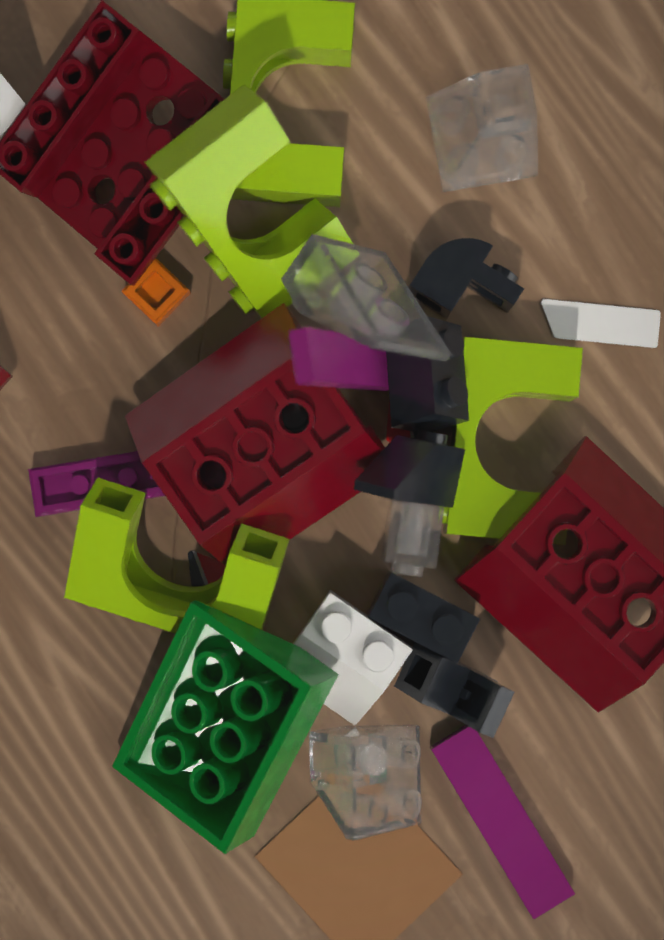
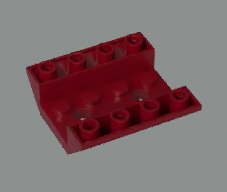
M101 0L0 141V175L21 193L38 198L97 248L94 255L127 283L135 286L178 229L179 224L177 222L184 217L177 206L169 210L153 191L150 184L157 178L145 162L210 112L225 98L106 2ZM163 100H171L174 106V114L171 120L164 125H156L153 120L154 107ZM111 178L115 184L114 197L108 203L100 204L95 195L96 187L101 180Z
M282 303L125 415L142 464L197 542L225 566L241 524L292 539L360 493V491L353 490L355 479L385 448L371 426L369 425L367 428L364 426L339 388L297 385L289 331L302 327L286 303ZM297 403L307 410L309 423L306 429L291 431L283 424L281 415L287 404ZM216 461L224 467L226 481L223 486L213 488L203 482L200 470L204 462Z
M584 436L552 471L556 476L555 479L495 545L486 544L454 581L599 713L643 686L664 663V508L587 436ZM570 529L577 536V550L570 557L560 558L554 552L553 539L561 530ZM645 598L651 607L650 617L641 625H632L627 617V608L634 599Z

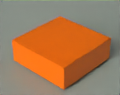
M157 258L153 260L135 286L128 284L121 291L158 327L191 294V291Z

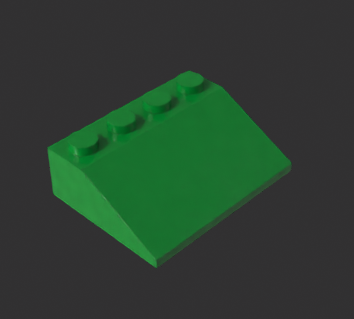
M197 600L191 601L112 767L223 854H227L255 836L339 674L295 644Z

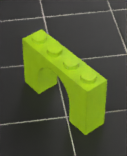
M237 0V12L229 11L227 16V41L234 42L233 59L224 60L223 88L230 89L231 95L241 86L245 85L256 93L261 83L271 73L292 64L351 67L355 3L327 0ZM288 143L244 178L235 189L231 199L307 205L316 198L324 206L340 207L344 147Z
M243 85L145 163L157 178L150 184L153 191L169 210L175 206L179 208L184 215L177 222L196 247L203 242L210 253L204 257V260L221 281L229 277L234 284V287L228 291L233 300L246 315L254 310L263 318L282 303L290 306L358 252L337 216L316 198L275 230L262 237L237 239L229 236L226 222L227 209L235 189L251 172L290 142L266 101Z
M474 337L463 338L469 421L450 426L452 427L451 446L465 449L453 508L436 506L435 522L443 524V534L500 539L541 494L507 488L487 474L477 456L475 444L477 427L485 411L492 404L502 399L527 397L570 402L578 398L583 348ZM567 529L561 530L556 534L553 544L566 545Z
M101 478L96 479L80 507L64 598L175 634L191 601L197 600L263 630L290 539L241 524L230 550L224 575L220 579L204 586L178 585L163 579L152 571L139 553L137 531L145 492Z

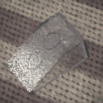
M312 234L281 278L297 311L370 348L445 362L452 355L386 252Z

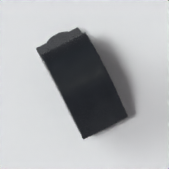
M460 238L442 244L428 256L409 285L407 294L448 319L467 288L507 313L514 306L524 288L516 283L518 277L507 268L499 264H493L490 267L483 263L493 245L479 239Z
M414 642L413 650L406 659L394 687L418 702L447 713L477 732L494 738L515 692L474 668L461 662L457 664Z

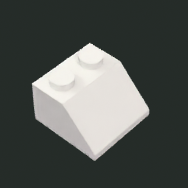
M331 590L327 593L293 643L339 674L324 705L353 725H356L383 694L413 650L407 642L375 620L369 618L365 613Z

